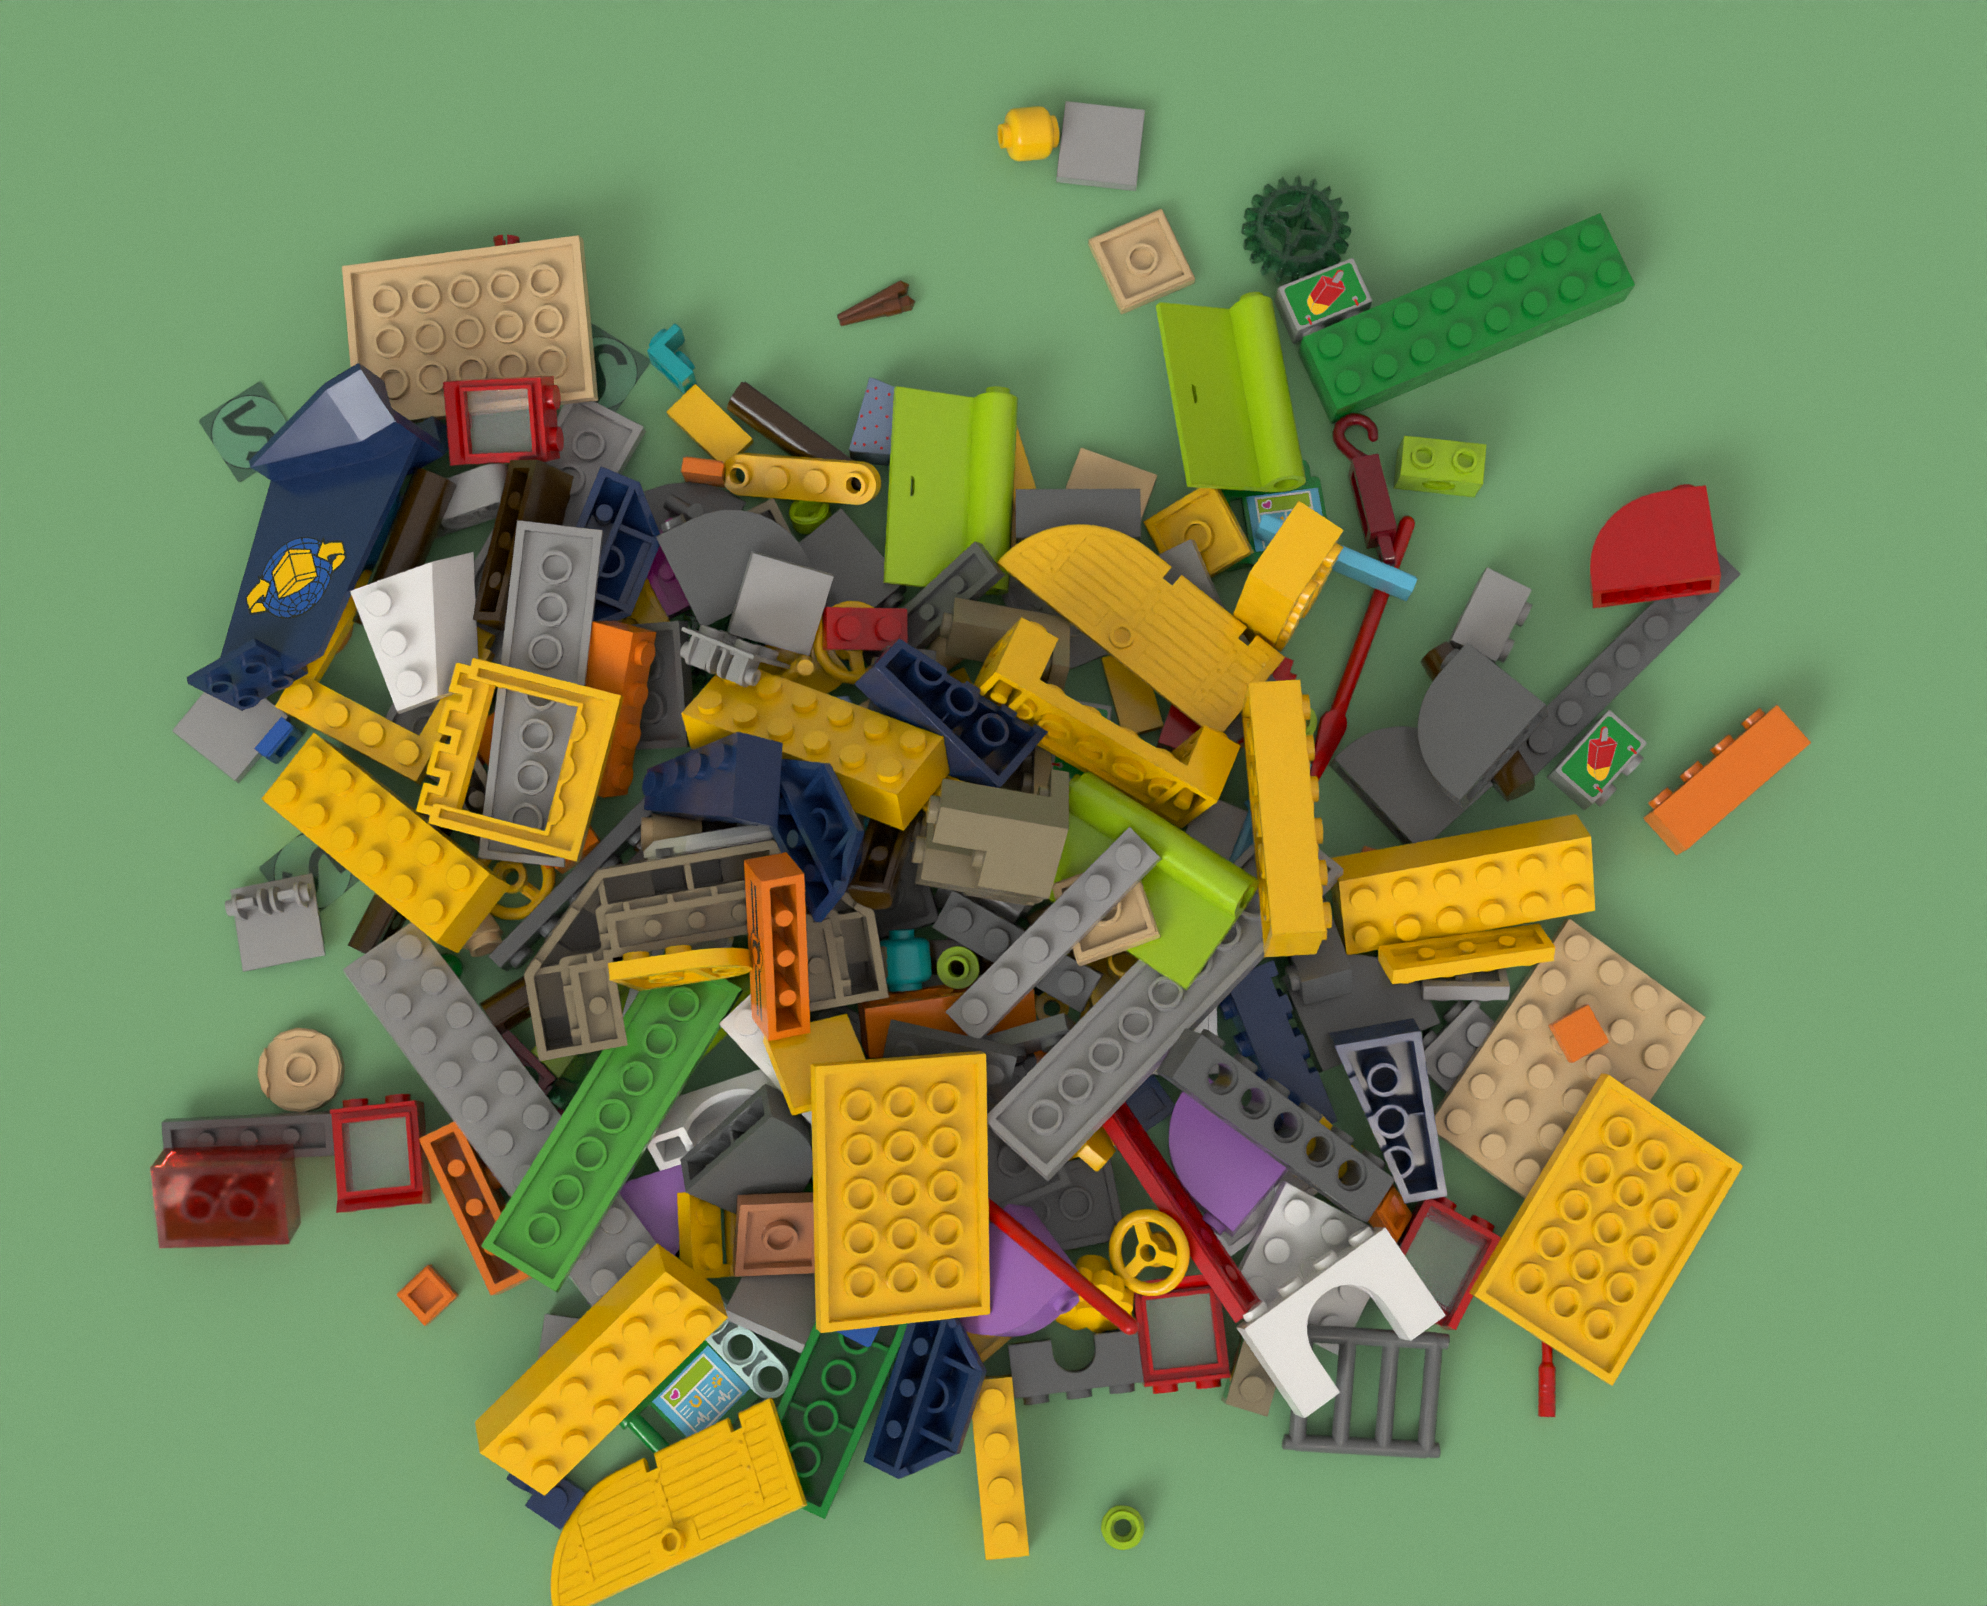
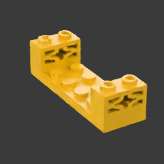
M1023 617L990 649L974 686L981 689L980 695L996 705L1005 704L1016 711V717L1031 727L1036 724L1048 731L1037 744L1039 747L1084 773L1091 772L1181 829L1219 800L1241 747L1239 744L1228 739L1224 732L1204 725L1171 753L1145 742L1133 730L1116 725L1104 718L1097 709L1080 704L1065 695L1064 691L1058 686L1046 684L1040 680L1058 638L1048 633L1039 623L1028 621Z

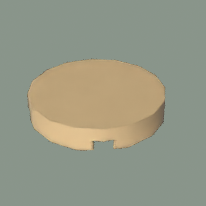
M294 1028L281 1032L264 1049L259 1058L257 1075L261 1090L278 1107L286 1111L309 1112L322 1108L335 1098L343 1084L345 1064L341 1050L330 1037L314 1029Z

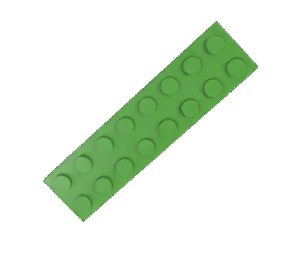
M719 979L639 991L623 1017L628 1045L602 1050L481 1247L555 1292H559L720 1030L721 1026L719 1023L729 1015L743 992L742 988L727 979Z

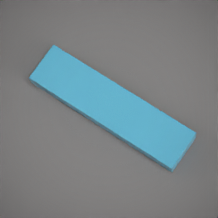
M1267 513L1266 515L1263 514L1255 538L1270 543L1284 521ZM1343 546V550L1332 567L1333 571L1401 600H1408L1418 580L1416 576Z

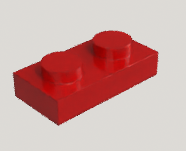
M825 607L823 610V650L881 651L886 646H892L899 638L908 644L907 609Z

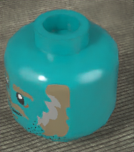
M914 929L889 930V939L879 941L886 984L889 991L922 989V982L929 980L932 974L929 941L923 937H915Z

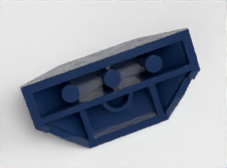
M601 466L576 527L603 531L593 621H620L630 617L660 546L656 538L660 532L640 482Z
M782 759L778 828L769 827L781 853L787 852L804 873L805 903L814 922H822L845 894L862 862L864 829L830 763Z
M959 1318L907 1324L863 1462L897 1479H902L961 1453L987 1370Z

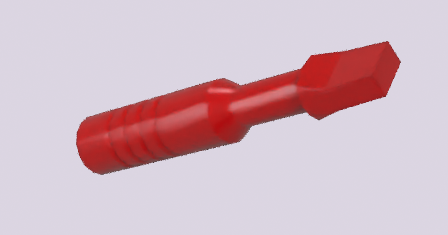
M1542 1341V1362L1538 1367V1416L1556 1417V1367L1553 1364V1348Z

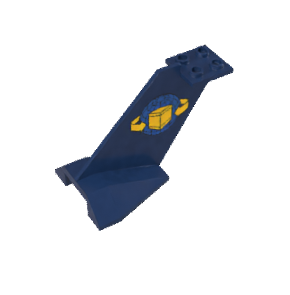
M360 363L325 382L249 460L252 469L271 480L221 656L214 662L187 676L189 685L243 711L256 706L262 699L278 690L288 688L294 681L308 674L306 665L324 655L351 596L350 591L354 590L405 477L411 475L415 467L423 468L445 455L449 450L447 426L431 416L416 425L391 407L384 380Z

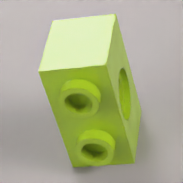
M1404 436L1397 449L1393 489L1475 497L1483 485L1487 444Z

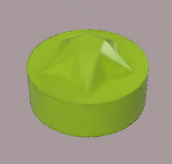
M795 500L789 509L793 528L802 534H811L832 516L829 503Z

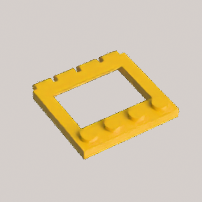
M366 569L361 574L354 589L366 586L372 571ZM351 595L324 655L306 665L308 674L294 681L288 688H285L275 707L421 785L427 775L426 771L434 742L445 743L449 737L437 733L445 701L450 700L461 703L462 695L452 694L441 698L421 734L417 735L320 684L321 678L354 624L352 620L357 607ZM477 626L478 659L492 662L495 654L490 651V648L495 640V635Z
M476 658L472 659L471 666L456 663L448 692L462 695L461 703L450 700L445 701L437 731L439 734L450 736V744L434 742L426 774L438 777L440 781L438 786L423 782L416 812L430 815L428 823L580 862L624 697ZM495 687L577 707L544 831L462 810Z

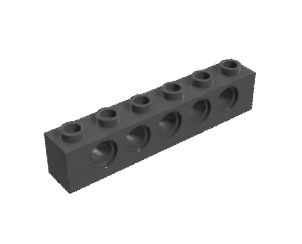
M1185 1028L1156 1072L1340 1209L1367 1223L1396 1180L1382 1170L1386 1163L1366 1149L1362 1153L1358 1152L1351 1146L1354 1139L1338 1127L1332 1126L1329 1130L1319 1121L1323 1116L1304 1102H1300L1297 1106L1287 1097L1291 1092L1282 1084L1270 1077L1266 1082L1255 1074L1258 1067L1253 1062L1238 1053L1233 1058L1222 1050L1226 1043L1217 1035L1207 1029H1203L1200 1034ZM1218 1064L1219 1076L1210 1084L1208 1079L1209 1072L1214 1065ZM1251 1089V1101L1243 1108L1241 1104L1242 1096L1245 1091ZM1283 1113V1125L1275 1132V1119ZM1315 1137V1148L1307 1155V1144ZM1346 1161V1173L1339 1178V1168Z

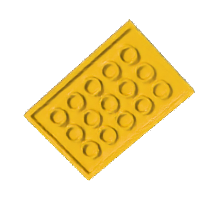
M972 1051L811 1064L816 1329L820 1333L990 1314L986 1053Z
M1601 1073L1469 1293L1597 1378L1613 1386L1743 1165L1610 1075Z

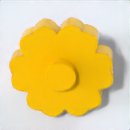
M1098 1255L1080 1257L1075 1265L1077 1270L1132 1316L1134 1292L1125 1288V1280L1122 1277L1114 1275L1109 1261ZM1078 1296L1079 1302L1073 1309L1067 1313L1060 1314L1055 1319L1056 1322L1066 1325L1072 1330H1082L1087 1327L1093 1332L1101 1333L1107 1330L1118 1329V1327L1080 1296Z

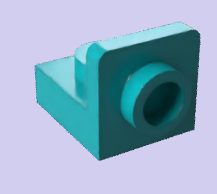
M675 323L668 330L664 328L655 334L649 343L650 348L647 352L651 364L685 394L694 384L697 385L693 372L695 366L681 351L678 350L674 354L685 342L682 328Z

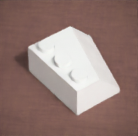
M474 552L433 561L350 591L393 703L399 714L454 694L448 692L455 664L461 663L471 666L472 659H478L477 622L473 620L476 603Z

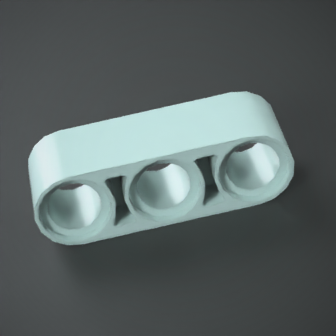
M721 1296L726 1309L729 1301ZM725 1320L705 1339L760 1397L766 1399L771 1397L773 1399L785 1392L792 1376V1370L788 1363L761 1335ZM738 1334L746 1335L753 1343V1351L748 1358H738L731 1350V1342ZM774 1366L781 1371L783 1381L779 1389L770 1390L763 1386L760 1375L764 1367Z

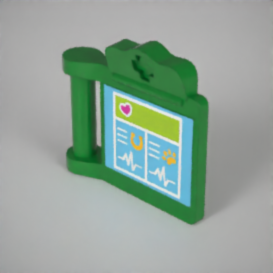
M1302 460L1306 482L1299 488L1290 491L1263 492L1221 489L1230 508V502L1241 499L1247 538L1254 553L1224 571H1235L1252 567L1263 554L1269 543L1255 538L1263 514L1266 515L1267 513L1285 521L1297 502L1300 501L1327 519L1321 481L1316 476L1311 477L1307 461Z
M704 1340L619 1425L623 1430L628 1427L655 1453L670 1444L641 1415L649 1405L684 1439L726 1418H729L733 1425L739 1419L738 1413L749 1408L760 1396Z

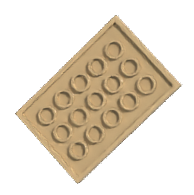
M579 235L342 266L350 366L352 367L360 363L384 380L391 407L411 422H423L431 416L438 420L446 419L443 382L454 380L554 376V385H557L560 390V405L598 401L584 241ZM527 389L467 391L468 408L472 416L529 409Z
M1565 919L1551 939L1555 946L1554 961L1533 965L1491 1027V1031L1480 1047L1475 1050L1434 1111L1438 1137L1524 1199L1529 1194L1601 1073L1610 1075L1650 1102L1706 1018L1571 919ZM1589 1004L1609 1043L1579 1060L1569 1063L1548 1025L1577 1008Z

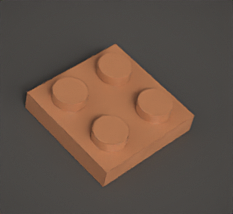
M813 1192L737 1196L732 1264L734 1277L815 1273Z

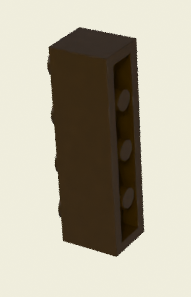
M510 460L475 603L473 620L504 632L517 520L562 526L570 500L574 476L539 460Z

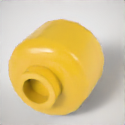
M1042 106L1010 109L1006 114L1004 124L998 125V143L1001 149L1006 148L1010 158L1014 161L1046 159L1051 154L1052 149L1056 148L1059 143L1057 119L1054 115H1050L1048 110Z

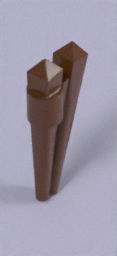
M900 280L837 315L840 325L845 326L911 311L916 301L907 295L909 284Z

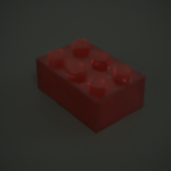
M293 1144L164 1148L150 1167L159 1248L290 1244L301 1224Z

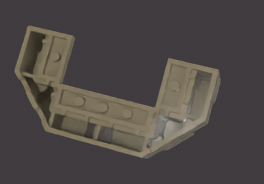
M955 597L952 612L943 613L939 637L946 638L945 655L980 661L984 664L990 649L1021 617L1028 621L1039 623L1048 633L1058 638L1040 680L1046 684L1056 685L1064 690L1070 668V622L1061 616ZM1036 745L1000 788L943 778L939 796L930 795L927 814L921 808L912 836V840L915 841L912 862L918 863L915 884L964 892V895L1026 906H1034L1035 903L1038 904L1043 899H1049L1069 830V772L1051 769V753Z
M770 839L688 854L663 856L649 860L645 858L637 862L597 868L582 891L578 893L550 932L544 944L524 972L539 1061L628 1045L617 983L609 980L608 963L613 962V958L621 957L629 952H649L665 949L670 946L688 945L748 934L744 860L781 853L777 843ZM845 892L822 922H814L805 903L810 1012L889 998L874 911L858 904L849 893Z

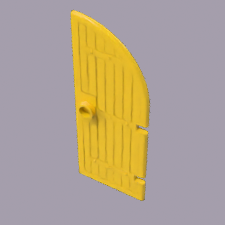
M1088 524L1053 527L1022 540L1006 552L997 562L1001 568L1200 727L1206 725L1225 732L1242 711L1248 683L1266 682L1285 659V656L1258 635L1247 646L1239 639L1247 629L1246 625L1183 575L1172 586L1163 579L1172 566L1141 542L1117 530Z
M770 1397L739 1412L738 1416L742 1428L736 1431L733 1429L731 1420L726 1418L655 1452L654 1457L658 1468L650 1471L646 1458H642L609 1474L595 1484L583 1496L565 1523L559 1536L551 1570L552 1606L594 1605L806 1506L807 1503L773 1399Z

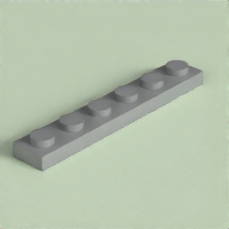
M1129 827L998 958L946 1013L968 1036L983 1039L1153 869L1161 858Z

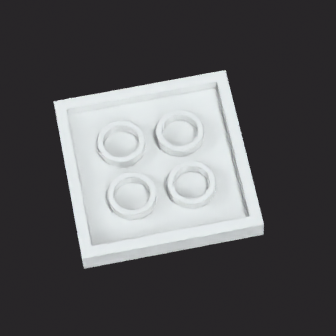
M1283 1180L1238 1268L1260 1301L1264 1300L1267 1305L1280 1296L1277 1289L1283 1283L1297 1275L1301 1279L1305 1278L1315 1270L1312 1264L1318 1258L1331 1250H1334L1336 1254L1340 1253L1350 1245L1347 1240L1348 1237L1367 1224ZM1342 1285L1330 1289L1314 1304L1309 1314L1307 1325L1355 1327L1370 1296L1352 1285ZM1315 1343L1338 1355L1339 1344Z

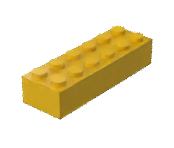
M1300 501L1297 502L1249 572L1233 613L1234 617L1247 626L1243 634L1249 643L1258 635L1280 652H1282L1291 639L1300 619L1306 617L1316 602L1323 585L1327 581V577L1333 569L1332 567L1338 559L1337 557L1344 548L1338 544L1344 530Z
M760 670L761 677L757 685H749L748 687H742L735 682L720 678L716 674L681 713L691 749H697L736 732L783 743L782 759L830 763L854 812L903 831L925 805L930 795L940 786L942 779H945L950 773L943 736Z
M1300 680L1248 683L1241 711L1257 879H1259L1258 896L1264 957L1317 954L1322 940H1327V929L1332 928L1330 902H1323L1322 898L1323 886H1327L1328 883L1327 864L1325 859H1318V844H1323V824L1321 817L1314 818V802L1319 801V784L1317 776H1310V761H1314L1315 758L1313 735H1306V720H1310L1311 715L1310 698L1308 694H1302Z
M315 733L310 736L262 797L265 803L433 941L456 953H459L510 887L507 882L437 826L429 824L428 819L419 812H416L412 806L337 746Z
M1576 814L1331 858L1343 868V875L1337 879V882L1331 888L1334 922L1346 955L1378 950L1379 946L1474 933L1595 911L1591 835Z
M657 1243L475 1421L480 1454L545 1496L728 1318L719 1288Z

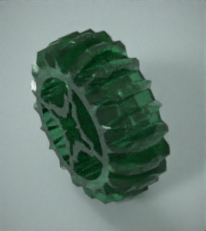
M1298 175L1295 177L1293 185L1289 186L1288 182L1282 177L1278 180L1277 189L1267 184L1263 188V196L1256 194L1252 197L1251 204L1253 207H1248L1245 210L1244 219L1247 222L1242 224L1241 234L1247 236L1243 242L1244 250L1253 251L1249 259L1251 264L1263 262L1260 270L1262 276L1273 270L1276 272V283L1281 282L1284 275L1290 276L1291 283L1298 280L1299 276L1306 277L1341 262L1339 254L1347 252L1349 244L1345 239H1348L1351 235V228L1344 225L1348 222L1349 213L1348 211H1339L1343 203L1341 197L1329 200L1332 191L1330 186L1325 187L1320 192L1316 190V178L1309 182V186L1302 185L1301 177ZM1286 206H1297V208L1291 212H1282L1278 210ZM1310 210L1320 217L1327 232L1322 230L1321 225H1318L1311 219ZM1302 219L1301 231L1296 235L1294 242L1291 244V231L1296 227L1298 220ZM1265 230L1270 232V236L1280 241L1282 252L1270 243ZM1315 248L1320 249L1311 255L1294 256L1299 250L1307 249L1314 251Z

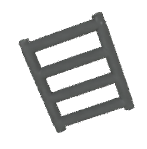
M1307 1325V1335L1312 1351L1313 1343L1339 1344L1336 1387L1340 1393L1335 1396L1332 1436L1306 1434L1308 1416L1306 1418L1297 1416L1291 1409L1289 1434H1284L1282 1448L1284 1450L1425 1459L1439 1458L1441 1454L1439 1442H1435L1442 1351L1449 1347V1334L1424 1331L1412 1341L1399 1339L1395 1331L1391 1329ZM1356 1345L1382 1347L1375 1438L1349 1437ZM1399 1348L1425 1349L1418 1440L1392 1439Z

